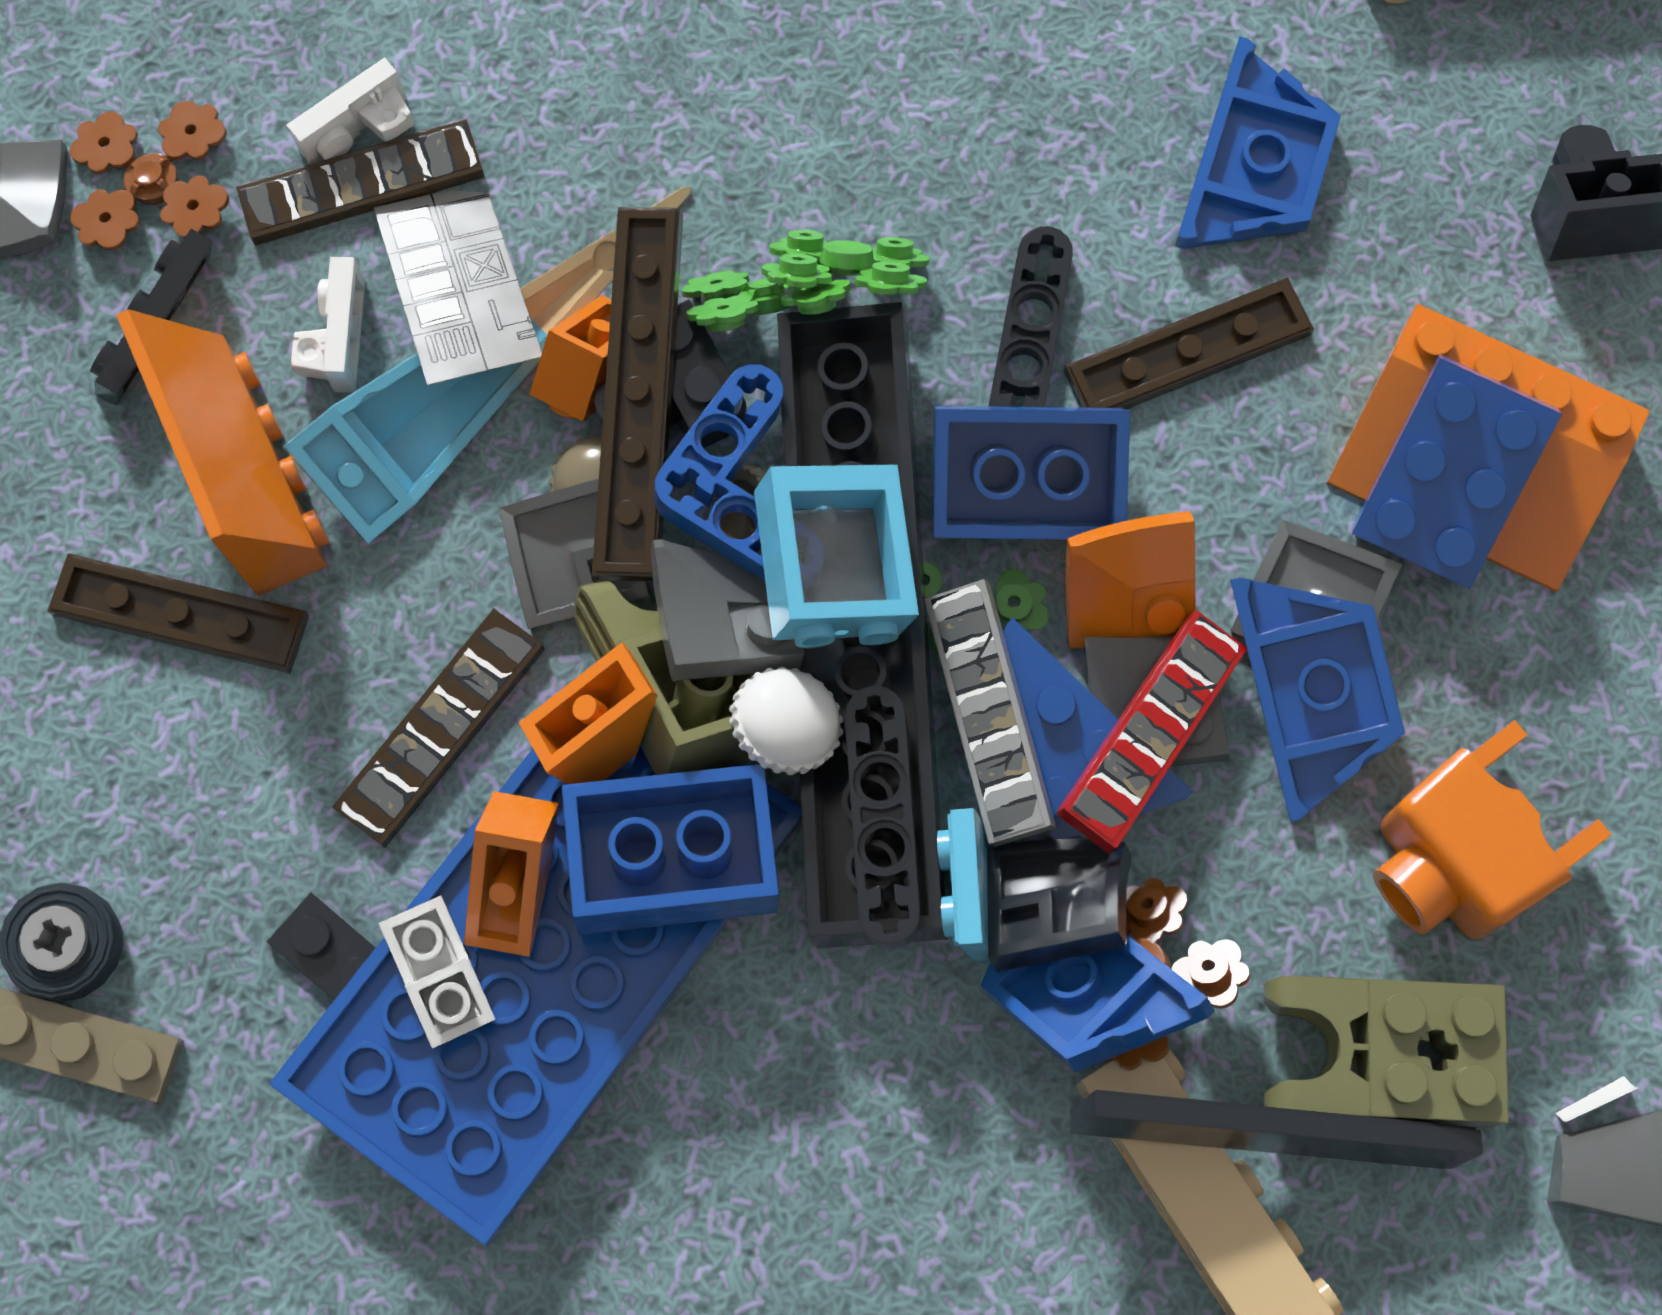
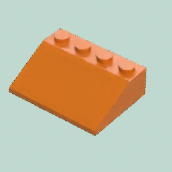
M1417 303L1402 329L1326 484L1365 502L1439 354L1558 408L1562 415L1486 559L1557 592L1626 465L1650 410Z
M129 309L116 314L209 537L253 591L260 596L328 566L320 548L330 544V539L316 510L313 509L306 513L303 510L297 494L307 490L306 484L292 457L289 456L285 459L280 457L274 442L284 438V434L269 403L260 407L257 404L252 389L262 384L247 352L236 355L225 337L217 333Z

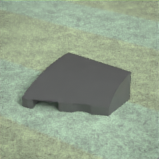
M1662 1110L1556 1136L1547 1203L1611 1218H1625L1662 1227Z

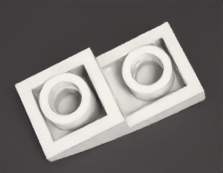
M442 895L378 923L432 1048L495 1020Z

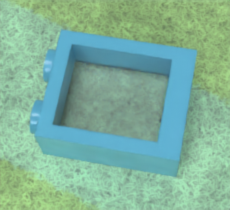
M898 465L776 466L769 468L754 490L772 639L795 640V645L802 648L825 646L834 642L835 638L859 637V643L863 645H881L897 640L906 627L919 615Z

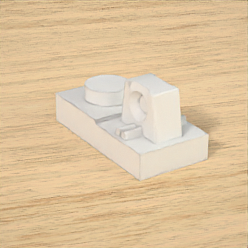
M384 57L288 123L287 127L300 153L309 164H313L324 159L327 160L346 154L353 145V139L361 134L360 131L365 127H368L384 142H387L414 126L415 122L404 102L407 97L397 71Z
M330 257L328 279H321L319 282L318 308L320 315L327 317V328L295 332L293 337L291 366L295 373L300 376L328 380L334 392L353 393L356 391L366 280L355 257Z

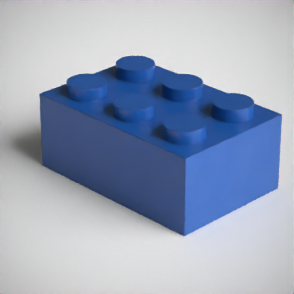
M1439 354L1353 524L1352 534L1471 589L1562 413L1558 408Z
M934 406L931 523L933 537L1067 540L1070 537L1096 528L1127 521L1130 411L1123 408Z
M760 764L562 785L572 911L579 935L778 913L779 892L765 770Z

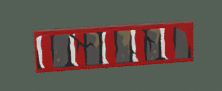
M1197 609L1188 615L1055 814L1105 852L1110 853L1117 849L1247 648Z

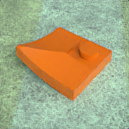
M1190 511L1123 521L1096 528L1067 539L1065 612L1067 642L1070 649L1084 648V638L1087 637L1145 638L1175 636L1187 616L1196 610L1195 521Z

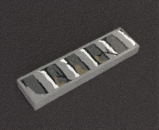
M982 579L925 598L928 616L988 843L996 847L1057 828L990 583Z

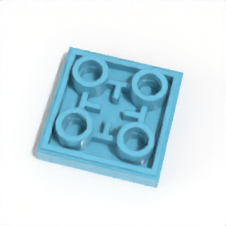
M974 808L950 810V814H947L948 830H939L937 833L941 871L948 870L949 879L952 882V896L942 897L943 932L945 937H952L954 947H960L974 962H988L990 960L988 958L987 848L991 847V845L988 843L983 821Z

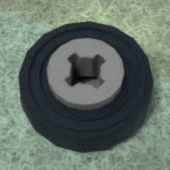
M56 883L38 887L19 899L4 918L0 932V960L11 981L35 998L55 1002L85 997L104 985L118 965L123 946L121 924L109 902L87 887L68 883ZM56 930L58 936L54 941V945L47 947V945L50 944L52 937L54 936V931Z

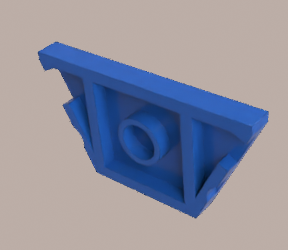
M1239 36L1175 247L1187 249L1303 232L1307 230L1341 115L1321 98L1309 95L1304 90L1302 83L1286 69L1283 68L1278 73L1254 53L1256 45L1248 38Z
M1241 577L1230 579L1290 822L1300 820L1405 734L1374 607L1372 605Z
M1012 618L1005 626L1004 637L1057 827L1047 832L1054 839H1070L1082 835V833L1055 813L1118 721V718ZM1168 769L1139 815L1185 800L1193 791L1174 772Z
M1127 934L1126 947L1000 972H997L990 961L981 983V987L990 1000L1075 1073L1208 1019L1215 1012L1207 996Z

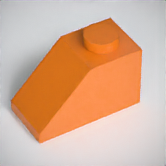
M601 295L548 331L529 395L547 403L553 412L562 417L578 419L583 422L597 411L594 402L596 389L606 382L611 312L610 298Z
M621 642L520 721L519 725L545 771L551 776L566 784L604 781L637 755L658 695L628 646Z
M493 791L474 831L464 945L530 956L553 859L559 803Z

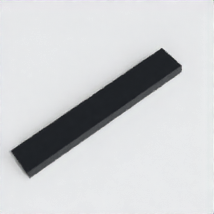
M1095 1090L1070 1110V1133L1078 1135L1437 1169H1453L1483 1154L1481 1130L1468 1126Z

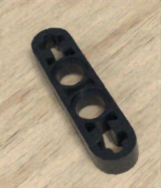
M1040 226L1034 228L1022 237L1019 244L988 406L1011 407L1012 395H1016L1019 397L1025 396L1023 407H1045L1073 257V247L1068 236L1054 227ZM1041 245L1052 246L1053 256L1061 258L1051 260L1046 283L1034 281L1038 260L1037 256L1033 254L1039 252ZM1021 279H1025L1028 282H1021ZM1037 299L1049 306L1052 316L1046 323L1030 325L1020 319L1017 313L1018 307L1027 300ZM1017 355H1029L1039 362L1041 373L1033 380L1019 381L1009 374L1006 365L1009 360ZM1003 389V390L1007 391L1008 393H1007V394H1000V390ZM1037 395L1038 400H1034L1028 396Z
M869 686L860 689L851 697L845 712L858 917L861 928L872 943L881 948L897 949L906 946L916 938L921 929L922 922L908 723L902 701L895 692L882 686ZM882 704L885 714L894 715L893 720H887L883 723V742L885 748L890 749L898 745L899 752L896 754L877 750L859 757V749L863 748L873 751V743L867 723H858V720L869 715L870 705ZM879 766L895 770L900 777V785L896 794L884 801L872 800L862 790V782L866 773ZM893 832L904 841V855L894 866L887 868L878 867L868 859L866 853L867 845L876 834ZM908 876V886L894 884V894L899 910L909 911V919L898 921L896 933L886 934L880 922H872V914L880 913L884 909L883 890L880 885L868 890V880L892 882Z

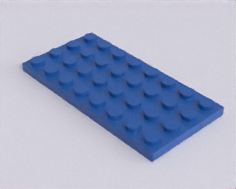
M639 746L637 755L605 780L652 776L656 774L641 746ZM533 748L499 790L501 793L559 803L553 859L530 956L464 945L474 831L483 812L405 910L407 911L442 895L495 1020L432 1048L406 991L405 983L385 938H383L269 1083L275 1090L487 1248L730 920L728 918L579 935L572 911L562 785L567 784L545 771ZM736 764V765H733V766H730V767H738V766H742V765H741V764ZM766 782L774 857H776L802 822V807Z

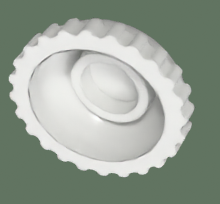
M779 667L777 670L767 668L762 673L757 672L750 679L746 680L739 687L740 690L733 696L734 703L729 709L732 713L729 723L734 727L733 737L739 740V748L748 753V758L752 761H758L764 769L771 768L777 774L781 772H786L788 775H794L796 772L805 774L812 768L817 769L834 754L833 750L840 745L838 738L843 734V730L840 728L843 718L839 715V705L835 703L833 694L827 690L824 684L809 673L800 672L796 668L786 669V667Z

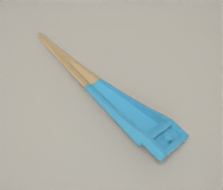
M682 187L652 207L678 208L690 195L691 187ZM616 229L520 288L541 352L543 351L548 331L594 301L613 280V271L609 270L614 267ZM418 353L332 405L285 444L283 448L363 541L369 544L421 499L464 447L539 363L540 358L427 385Z

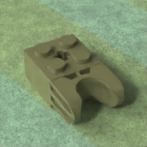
M608 580L580 586L576 595L575 620L595 661L597 662L621 642L624 643L632 652L658 695L640 743L655 774L662 775L727 768L750 760L748 753L739 748V740L733 737L734 727L729 723L732 717L729 709L734 703V694L754 674L672 681L664 649L658 611L643 610L630 604L620 594L615 585Z
M1280 976L1264 983V1003L1273 1014L1297 1017L1311 1023L1319 1029L1324 1037L1328 1052L1326 1065L1318 1077L1309 1080L1281 1081L1264 1093V1106L1476 1128H1492L1509 1123L1505 985L1313 976ZM1429 1040L1432 1042L1433 1047L1440 1051L1441 1062L1434 1065L1435 1070L1432 1069L1430 1058L1419 1056L1418 1046L1429 1042Z

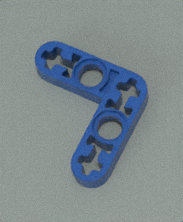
M748 364L738 368L729 376L660 468L655 479L654 504L658 513L667 521L765 582L762 555L756 553L761 548L755 497L730 481L777 419L783 399V384L779 376L770 368L762 365ZM756 388L765 392L764 402L761 400L753 402L745 413L744 422H742L736 415L741 409L743 394H751ZM722 431L734 438L737 448L730 455L715 457L703 449L701 440L707 433ZM687 482L695 485L694 498L686 495L680 502L672 499L673 486L681 488ZM717 497L719 500L714 503L709 519L707 521L703 520L704 505L710 508L712 498ZM741 512L748 515L754 521L756 531L748 538L733 539L722 532L719 525L720 520L729 513ZM794 522L797 550L804 554L802 565H799L802 589L804 591L814 584L818 577L823 561V549L819 540L810 531Z

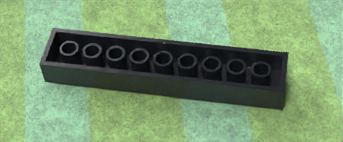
M902 302L842 307L812 315L801 314L800 312L778 313L780 380L783 384L782 422L785 466L898 465L919 615L899 635V638L890 643L863 645L859 643V637L835 638L834 642L825 646L803 648L804 656L801 667L798 670L811 674L812 677L824 684L827 690L833 694L835 703L839 705V715L843 718V722L840 723L843 734L838 738L840 745L833 750V756L817 769L812 768L805 774L800 773L808 937L817 948L875 945L864 933L858 917L845 712L851 697L860 689L869 686H882L895 692L900 698L908 723L922 909L921 929L916 938L911 942L948 940V937L944 936L941 918V899L945 897L944 871L940 869L937 850V833L941 830L927 611L924 600L926 596L909 337ZM872 513L793 515L794 522L810 531L819 540L823 549V561L818 577L814 584L803 591L804 603L884 600ZM798 551L799 565H802L804 554ZM882 704L870 705L869 715L858 720V723H867L873 743V751L860 748L859 757L877 750L896 754L899 752L898 745L890 749L885 748L883 742V723L887 720H893L894 715L885 714ZM875 767L866 773L862 782V790L872 800L884 801L890 799L899 789L900 777L895 770L889 767ZM893 832L878 833L871 838L867 845V857L871 863L878 867L887 868L894 866L904 855L905 844L902 838ZM908 876L892 882L868 880V890L879 885L883 890L884 909L880 913L872 914V922H880L886 934L896 933L898 921L909 919V911L899 910L894 894V884L907 887L909 884Z

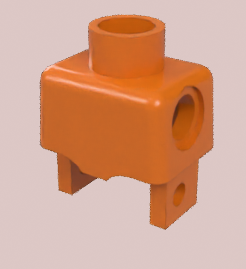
M1515 720L1472 753L1464 748L1456 751L1407 794L1381 821V833L1397 854L1374 871L1373 878L1375 884L1393 912L1408 927L1419 934H1427L1449 917L1468 938L1481 939L1571 881L1572 876L1568 868L1612 835L1604 824L1597 819L1553 851L1543 836L1539 812L1520 790L1511 789L1500 784L1485 770L1528 736Z

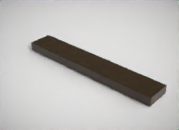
M618 207L592 576L596 580L653 581L650 556L652 541L661 540L663 537L664 517L658 513L654 504V488L656 476L668 459L683 232V213L680 208Z

